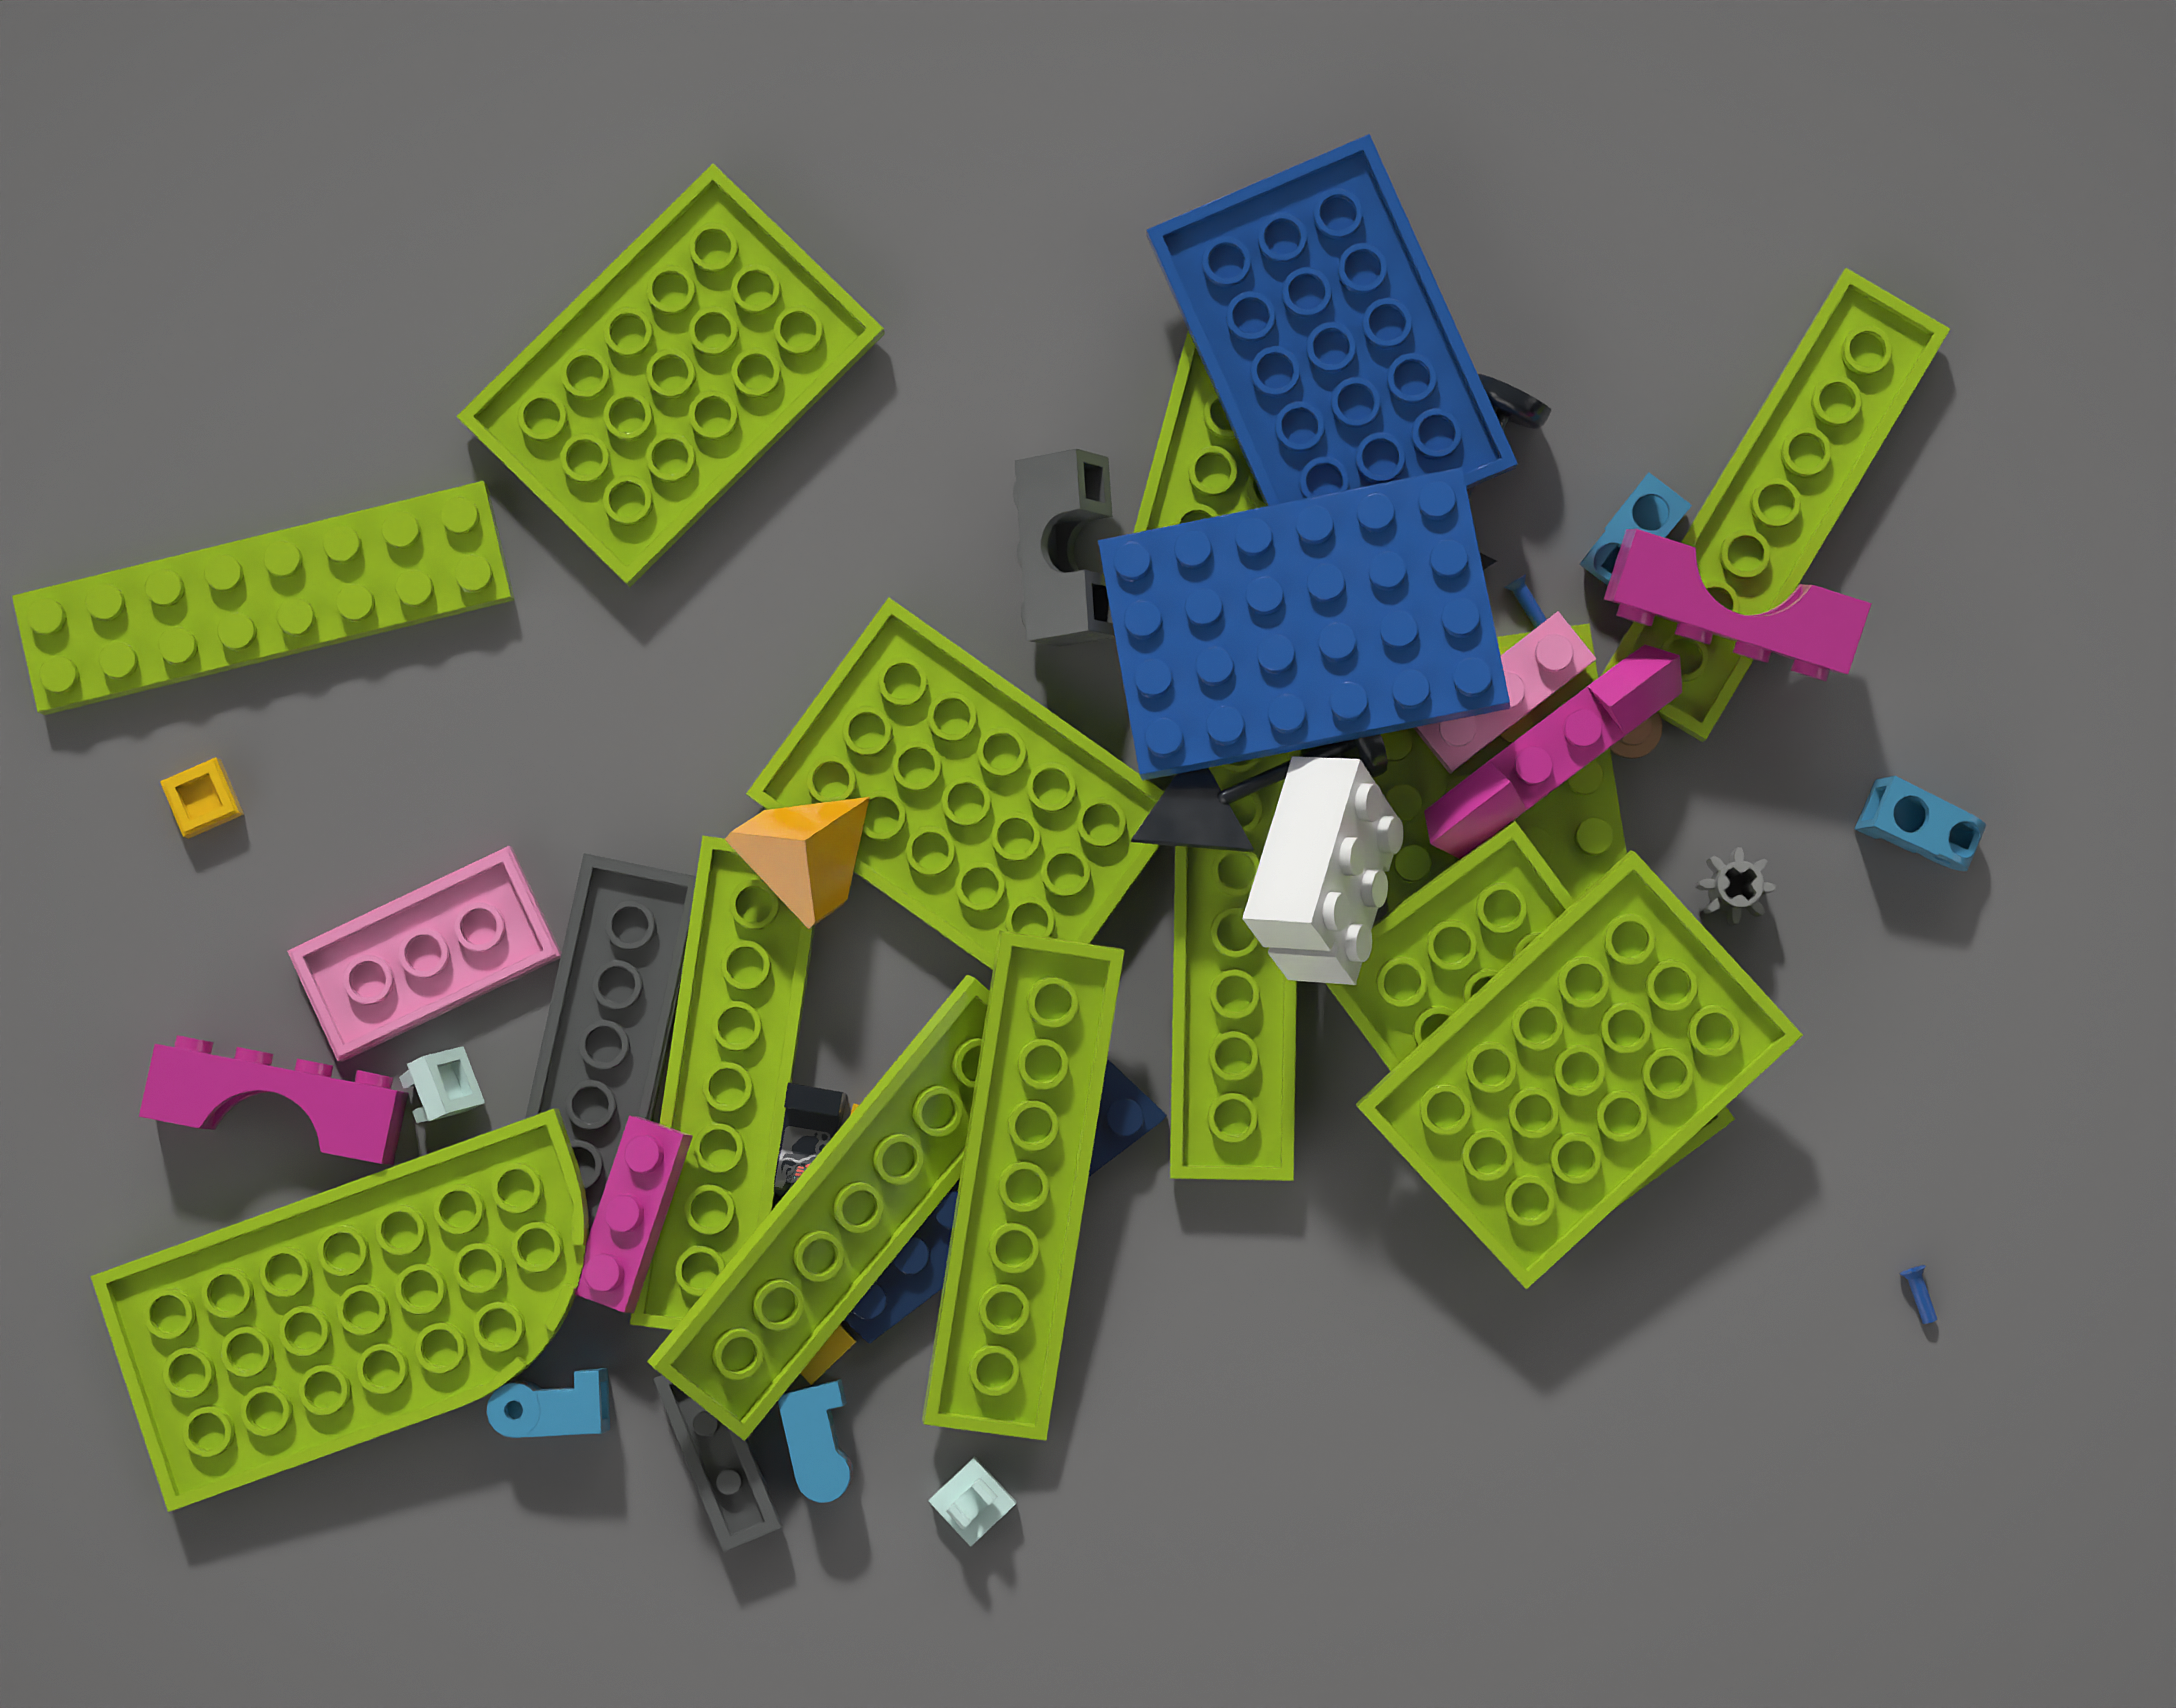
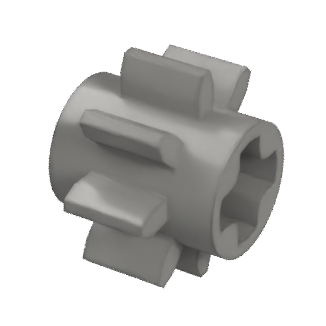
M1742 847L1732 850L1730 864L1725 865L1716 856L1707 859L1708 868L1714 874L1710 879H1704L1695 883V888L1708 891V896L1711 900L1706 905L1704 912L1709 914L1718 909L1728 912L1727 921L1730 926L1739 923L1741 909L1746 908L1755 917L1762 916L1765 910L1758 899L1762 894L1776 890V885L1764 882L1760 872L1765 868L1768 861L1762 859L1753 864L1744 861ZM1740 874L1747 882L1741 889L1744 896L1738 895L1730 899L1724 892L1730 884L1727 877L1733 878Z

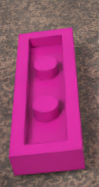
M629 1115L586 1243L584 1264L575 1295L623 1313H634L693 1137L692 1135L641 1117Z

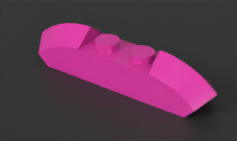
M1644 644L1519 737L1424 811L1430 844L1461 859L1510 822L1517 819L1682 693L1680 655Z

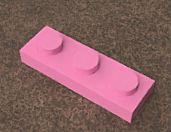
M1559 611L1501 655L1510 699V709L1414 727V730L1449 774L1453 773L1596 660V657Z

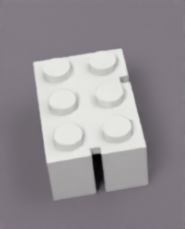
M1292 756L1242 918L1261 945L1269 947L1268 954L1288 980L1356 985L1362 962H1365L1371 953V930L1378 907L1383 906L1388 892V881L1384 871H1389L1393 855L1402 846L1403 825L1360 759Z

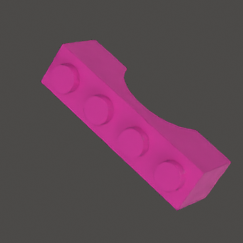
M1626 529L1604 596V600L1619 604L1616 616L1647 626H1652L1655 616L1678 623L1674 634L1710 645L1713 634L1736 641L1733 653L1765 663L1769 662L1771 653L1778 654L1794 660L1791 671L1825 682L1830 671L1849 674L1872 604L1815 585L1800 584L1784 602L1767 612L1755 615L1738 614L1722 606L1707 591L1699 575L1695 547L1639 529Z
M179 1035L176 1036L174 1047L160 1044L154 1045L139 1117L199 1129L215 1130L225 1114L242 1100L253 1095L274 1092L291 1099L306 1112L317 1132L321 1152L379 1164H394L408 1098V1092L391 1089L394 1077L357 1070L355 1082L331 1078L333 1065L302 1059L296 1060L294 1070L271 1066L274 1055L272 1053L237 1047L233 1059L211 1054L214 1042Z

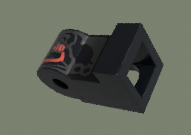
M788 1083L784 1105L786 1109L774 1180L775 1197L783 1198L841 1128L847 1098L846 1093Z

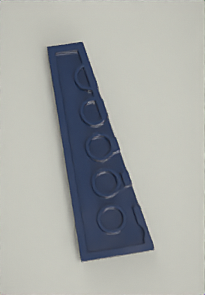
M1108 1059L1089 1177L1160 1124L1167 1116ZM960 1178L844 1319L868 1344L872 1343L943 1289Z

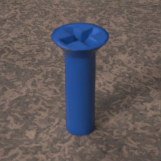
M1525 574L1503 588L1513 591L1536 629L1547 618L1527 587Z
M1921 1265L1902 1271L1899 1274L1908 1279L1922 1323L1928 1324L1938 1319L1922 1275L1926 1266Z

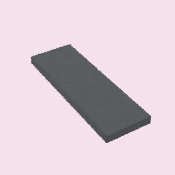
M584 853L525 1119L551 1109H559L583 1180L589 1215V1231H591L629 1115L653 1121L676 1016L696 876Z

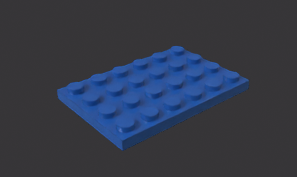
M1370 134L1146 229L1149 243L1266 506L1460 467L1463 469L1466 489H1469L1516 469L1518 465L1517 460Z
M1462 467L1098 540L1138 769L1142 781L1510 709V699Z

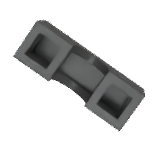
M1071 449L1015 460L1016 482L1013 487V498L1018 509L1020 541L1017 546V558L1022 568L1024 601L1021 606V618L1026 628V641L1061 647L1115 638L1104 574L1079 570L1074 559V544L1081 529L1091 521L1113 517L1109 458L1080 449Z

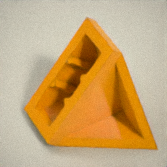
M870 797L764 810L731 831L725 840L798 919L810 929L840 908L848 899Z

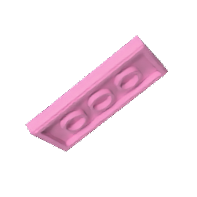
M510 846L287 951L335 1057L339 1062L352 1058L561 958L562 954L517 856Z

